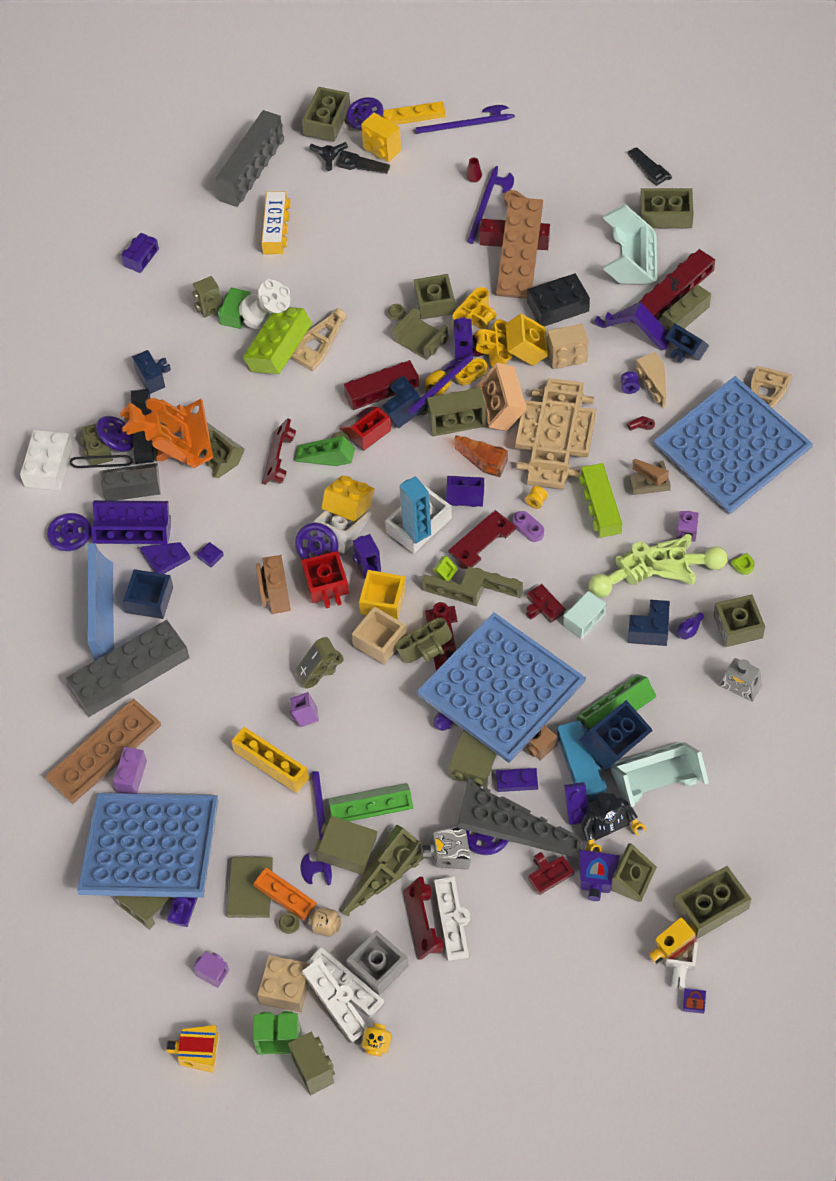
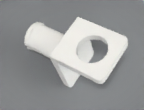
M698 942L694 943L692 962L666 959L665 966L674 968L671 987L677 989L678 980H680L679 989H685L687 970L695 969Z

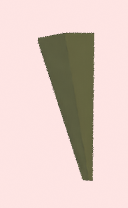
M207 422L213 459L207 461L206 464L213 470V477L220 478L238 466L245 449ZM207 449L201 451V454H204V456H206Z
M396 824L340 911L349 916L350 912L355 908L367 903L366 900L375 894L381 893L403 877L402 874L409 869L418 866V863L426 858L421 855V845L423 843L403 827Z

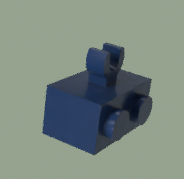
M674 323L665 339L678 347L671 352L670 357L674 359L679 354L680 357L677 360L679 363L685 360V353L700 361L709 347L705 341Z
M149 350L132 356L135 370L145 388H149L150 394L165 388L162 372L167 373L171 370L166 358H161L156 363Z

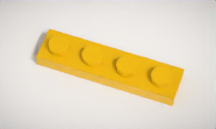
M443 101L387 109L384 110L382 117L395 125L445 118L446 112Z

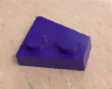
M181 542L140 547V552L155 573L165 574L191 559L190 554Z

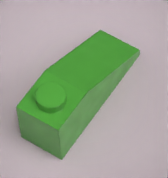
M344 436L298 445L295 461L329 466L352 463L355 448Z

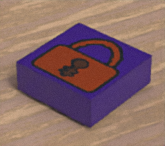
M685 988L683 1011L704 1014L706 991Z

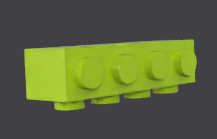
M604 463L581 467L579 483L585 489L583 490L585 501L589 502V515L594 518V531H598L600 538L622 534V520Z

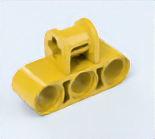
M484 287L476 288L453 313V329L454 319L470 318L472 319V325L480 329H486L488 323L497 317L495 310L489 306L488 289Z
M497 319L490 330L480 329L475 332V338L477 339L476 350L489 355L492 367L496 363L506 365L512 357V354L507 349V322L502 319Z

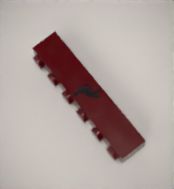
M698 249L695 253L690 254L684 263H680L676 270L669 273L661 283H657L654 289L646 293L638 303L641 302L657 320L661 319L663 313L714 271L716 259Z

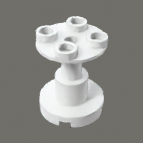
M267 279L259 286L258 295H248L241 301L239 314L245 319L244 323L253 329H261L271 313H282L289 307L290 290L278 281Z

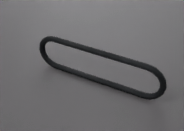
M128 455L82 456L71 458L69 463L74 468L120 467L131 465L133 459ZM119 457L130 459V462L126 464L77 466L72 463L73 460Z

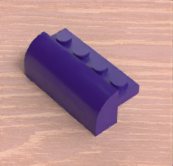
M94 500V522L91 526L93 543H168L171 531V515H169L168 501Z

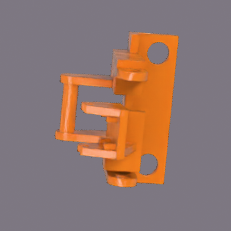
M150 398L146 400L145 404L153 412L146 416L142 414V410L132 403H129L120 412L121 417L124 416L125 420L129 419L128 423L122 427L123 432L126 431L127 435L144 431L146 440H152V445L157 450V461H165L174 457L196 468L213 459L202 399L186 407L179 404L175 408L163 399ZM195 406H199L198 412L192 414V409ZM182 431L183 440L175 436L174 433ZM207 449L206 456L200 458L201 451Z

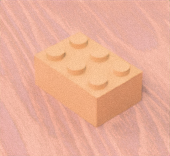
M496 363L479 382L478 388L481 387L485 400L486 418L489 428L508 431L526 411V405L515 367Z

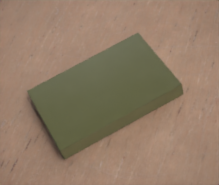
M232 857L228 918H270L271 898L255 888L253 884L265 868L273 872V857Z

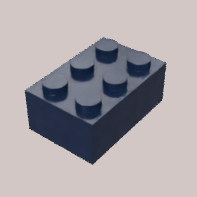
M625 700L592 727L579 741L606 771L653 730L631 704Z

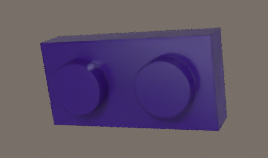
M537 768L496 770L498 792L538 790Z
M584 782L564 785L569 825L581 823L586 814L588 803Z

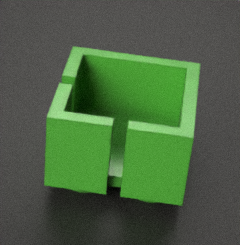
M265 1011L254 1014L253 1041L257 1054H291L288 1043L301 1037L298 1013L283 1011L281 1014L274 1015L271 1012Z

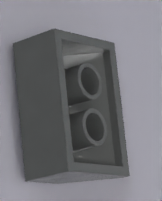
M158 463L103 470L101 473L102 491L105 500H125L161 495Z

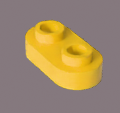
M481 358L473 359L455 376V381L460 385H468L487 373V362Z

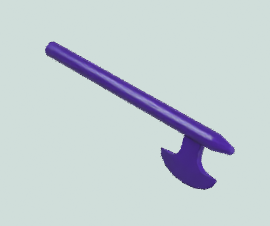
M492 105L484 108L482 112L492 113L493 116L416 127V134L505 121L514 118L515 115L501 114L502 110L509 108L508 106Z
M495 166L488 180L467 240L469 244L474 243L494 184L503 187L502 193L511 190L514 185V176L510 172L504 178L497 176L498 166Z
M474 354L466 356L461 361H458L460 357H457L448 362L442 368V371L445 372L451 368L453 369L408 409V413L413 415L427 402L428 397L434 396L472 361Z
M314 771L311 773L319 840H322L324 834H321V830L325 822L320 775L318 771ZM309 853L305 854L301 862V874L305 882L313 884V875L318 872H324L327 885H331V865L321 861L312 862Z

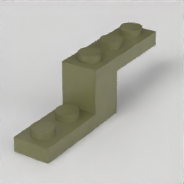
M468 566L461 585L454 581L440 579L437 576L424 575L422 588L423 591L477 606L484 588L521 598L523 582L515 578L510 579L501 576L498 573H490L480 568Z

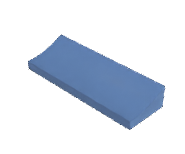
M96 543L88 544V644L94 661L114 650L113 562L99 551Z

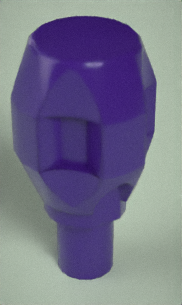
M698 612L694 617L684 619L678 627V636L685 640L692 638L698 631L700 621L704 618L703 613Z

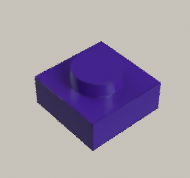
M211 542L207 543L197 553V558L210 568L224 556L223 551Z

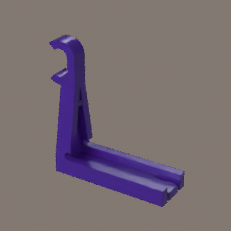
M641 302L613 315L607 312L605 320H602L599 316L595 319V324L601 328L634 321L661 351L665 350L669 344V341L665 339L669 332Z

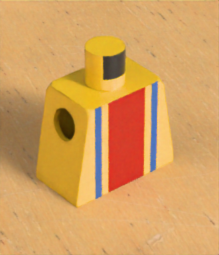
M682 917L679 918L655 939L657 948L650 952L649 956L655 964H658L664 958L677 960L694 948V943L697 942L695 932Z
M217 1026L182 1029L180 1041H167V1053L178 1054V1061L181 1066L214 1073L219 1035Z

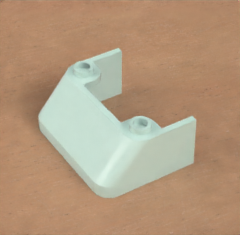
M626 204L605 214L603 219L614 227L613 237L615 241L622 245V256L604 265L603 270L621 284H651L657 280V237L654 229Z
M686 742L674 743L617 761L610 767L622 799L626 800L631 807L640 801L639 798L643 796L642 793L676 782L685 783V786L694 785L698 780L704 784L709 783L701 752Z

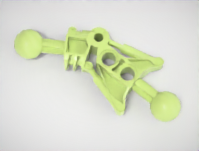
M686 534L679 539L657 543L656 546L649 547L644 542H636L633 544L632 550L624 554V557H616V565L619 569L609 575H594L589 581L588 588L592 594L598 598H603L611 593L614 584L624 578L630 584L637 585L638 582H642L643 579H647L653 574L693 585L695 584L696 575L689 569L688 565L705 564L711 570H719L726 565L728 556L724 549L717 546L710 547L705 553L686 554V550L691 545L692 536L690 534Z

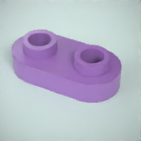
M519 511L513 515L512 523L517 526L516 530L531 542H539L543 539L544 527L529 513Z

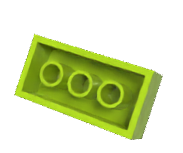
M288 307L282 313H271L243 356L252 372L281 373L312 325V321L305 309Z

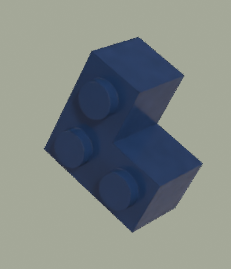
M404 375L390 385L395 396L382 405L398 429L427 408V405L424 404L413 415L408 413V409L421 397Z
M650 599L649 616L630 615L628 643L667 646L670 601Z

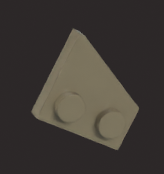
M664 460L659 461L657 467L666 469ZM639 473L630 477L633 495L670 491L671 488L669 478L659 486H656Z

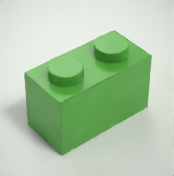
M230 288L228 294H225L222 307H219L218 310L221 325L241 329L245 319L239 314V305L243 299L251 295L250 291Z

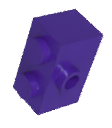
M368 534L353 540L354 554H352V558L363 577L366 578L368 570L381 572L380 552L372 536Z

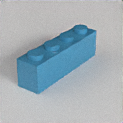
M415 476L405 480L399 486L403 529L414 543L417 544L431 535L429 491Z
M581 721L557 726V738L573 784L585 783L587 803H591L598 799L597 797L600 793L607 791L605 779H601L599 775L601 773L599 763L594 761L591 753L579 741L587 733V729L582 727Z

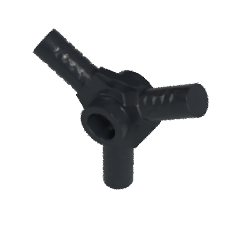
M346 142L334 147L331 145L320 147L314 144L309 146V150L319 153L322 159L326 161L327 171L332 170V161L338 155V152L348 148Z

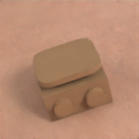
M282 555L262 558L264 565L262 568H260L259 563H256L262 606L266 607V601L270 602L272 614L291 611Z

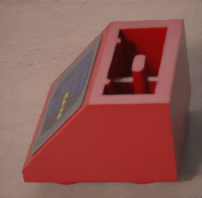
M367 407L342 425L340 430L346 433L364 451L391 431L390 417L379 407Z

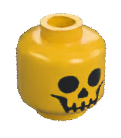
M374 1023L373 1027L365 1028L361 1046L365 1049L366 1054L382 1057V1054L389 1051L392 1034L386 1030V1025Z

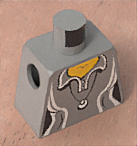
M734 658L719 686L753 702L762 686L760 669L751 665L748 660Z
M456 826L434 832L431 844L421 845L422 857L433 856L435 867L469 869L471 857L466 830Z

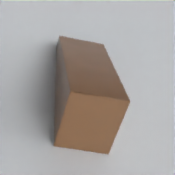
M637 459L633 460V469L656 486H659L668 479L669 470Z

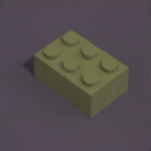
M318 86L302 120L303 134L335 142L350 107L349 92Z
M641 188L640 217L652 228H692L694 215L692 188Z
M481 387L427 398L428 420L433 437L486 427V404Z
M725 866L676 894L673 907L695 932L696 939L748 910L751 897L730 868Z

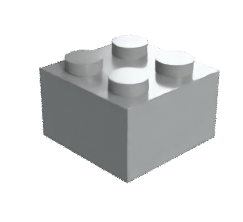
M376 930L347 959L348 969L380 996L408 967V959L404 953Z

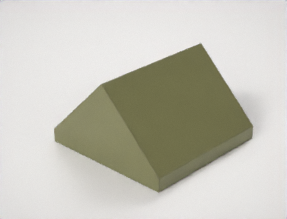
M628 843L612 877L611 891L641 902L657 866L632 843Z

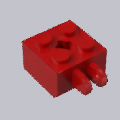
M335 551L301 560L303 574L312 603L323 601L327 609L330 608L329 599L335 598L337 606L342 605L340 596L349 594V588L339 552Z

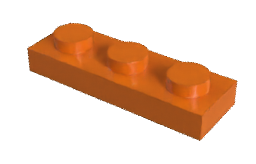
M268 868L263 870L253 884L255 888L303 921L306 920L317 904L313 899Z

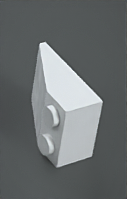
M367 510L354 522L325 511L314 520V523H322L331 528L338 539V552L345 553L353 545V540L357 539L372 512ZM312 530L311 537L318 535L316 530ZM326 534L322 536L326 543L330 542Z

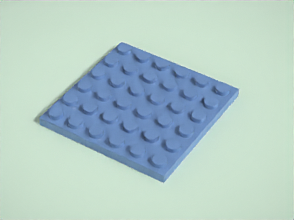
M736 376L654 440V445L729 514L734 512L805 454L813 445L811 441Z
M493 612L417 690V695L510 763L586 682V677Z
M97 793L77 889L78 895L204 898L219 801L218 795Z

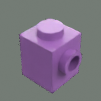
M679 512L677 539L690 534L692 536L691 541H696L698 512Z
M309 692L290 698L291 717L294 721L298 722L300 727L319 721L317 705Z
M205 951L203 956L197 958L194 970L197 977L218 988L229 972L228 964L223 961L224 959L216 953L210 954Z

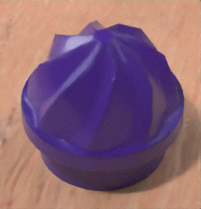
M440 712L434 717V727L438 730L445 731L454 724L453 721Z

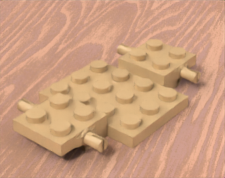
M548 378L544 390L534 388L532 390V396L543 397L542 402L524 400L526 411L520 418L515 448L533 450L529 463L519 461L517 463V469L528 470L527 485L564 489L568 476L579 477L580 470L570 469V455L588 458L597 409L580 407L582 402L591 404L594 402V396L583 395L584 383Z

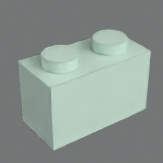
M588 591L584 596L581 595L577 599L576 604L572 608H568L565 611L563 626L582 639L606 614L607 604Z

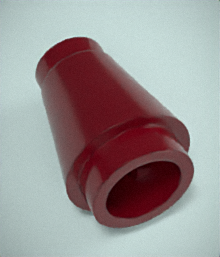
M473 157L469 159L466 177L470 182L475 183L480 181L483 174L478 158Z

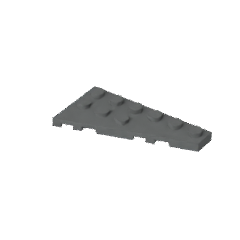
M468 778L457 828L574 858L579 857L582 842L580 836L561 826L556 828L547 823L548 820L542 816L540 819L530 814V810L504 796L498 797L490 793L491 790L485 786L483 789L474 784L473 780Z

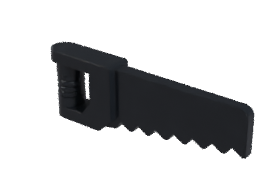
M635 147L628 151V154L647 173L648 179L654 185L658 186L662 182L672 179L671 174L660 164L657 165L639 148Z
M344 150L341 151V156L336 164L338 167L347 170L357 168L358 170L366 169L367 171L385 172L386 174L390 169V164L360 157L359 154Z

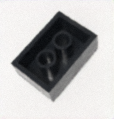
M576 273L527 289V304L537 322L544 327L589 312L590 297Z

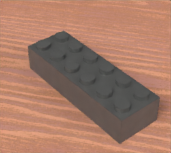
M262 110L216 177L220 202L238 207L244 201L247 192L252 189L254 182L260 177L264 167H267L271 157L276 154L279 145H282L284 142L283 124L281 123L280 115Z
M166 619L66 677V681L70 691L87 716L91 717L188 660L190 657L187 646Z

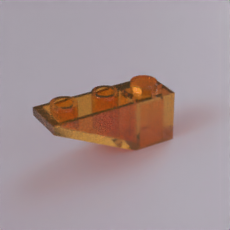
M455 435V449L483 473L501 477L508 461L507 449L489 445L482 441H475L465 436Z

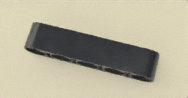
M149 388L131 390V403L142 410L143 415L146 416L152 411L145 404L146 400L151 398ZM144 431L133 433L135 464L153 463L154 447L152 440H146Z

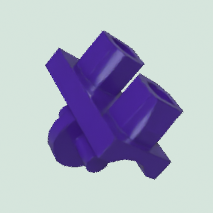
M174 897L167 919L168 923L188 927L198 897Z

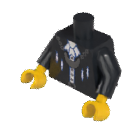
M600 793L597 800L587 805L586 814L581 821L585 841H588L586 851H592L595 847L596 852L601 853V847L594 840L596 841L630 825L629 822H632L631 829L636 835L639 836L636 831L639 826L646 832L645 825L636 819L638 816L633 807L626 800L616 798L613 793Z

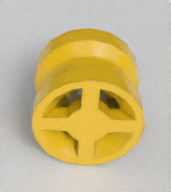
M533 486L530 494H527L525 497V502L534 509H540L543 501L548 498V493L540 486Z

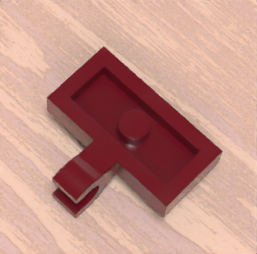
M543 584L527 593V598L532 603L526 608L528 611L526 616L530 620L542 613L552 623L564 615L566 611L564 606Z
M540 852L534 856L535 859L533 860L539 870L530 874L528 880L538 895H541L573 876L574 870L563 855L548 863L543 853Z

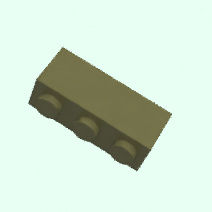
M696 285L662 314V326L668 332L674 323L685 329L710 307L711 293L700 285Z

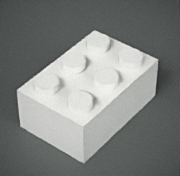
M33 430L20 473L24 487L60 491L73 447L69 433Z
M427 487L425 488L429 491L431 535L417 544L414 543L403 529L401 506L385 520L386 533L412 553L417 552L452 519L451 505Z

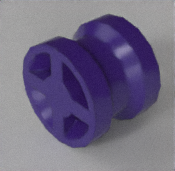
M630 371L621 375L620 379L624 393L633 394L640 389L637 373Z

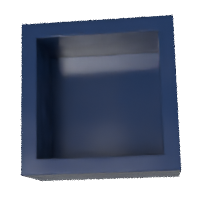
M134 569L123 600L126 613L164 619L173 591L171 575Z

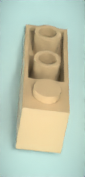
M653 352L636 360L635 373L643 380L645 388L651 391L655 402L659 403L662 408H665V366L657 353Z

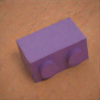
M124 747L113 780L117 793L137 794L147 763L144 750Z

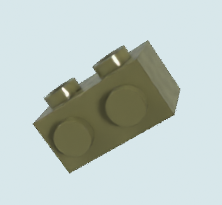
M209 276L193 283L194 291H192V295L196 301L194 305L197 312H201L204 318L217 313L219 307H222L219 286L214 278Z
M96 424L82 427L83 435H80L82 445L87 446V449H84L85 456L112 455L110 447L98 436ZM113 458L90 459L91 465H98L113 461Z

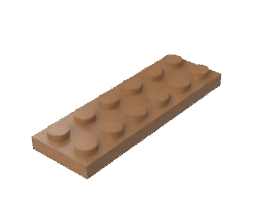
M509 196L496 296L527 299V289L533 287L543 199Z
M133 698L51 770L45 778L70 803L74 804L119 764L124 747L136 749L161 726V722Z

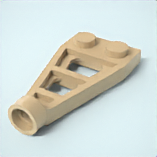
M336 308L329 317L308 330L290 359L314 371L324 360L342 322L347 318L344 311ZM325 327L332 330L327 338L318 333ZM311 339H316L322 343L318 351L312 350L305 346V344Z
M757 366L751 380V390L770 407L774 408L787 392L792 374ZM764 386L776 391L769 397L759 394V387Z

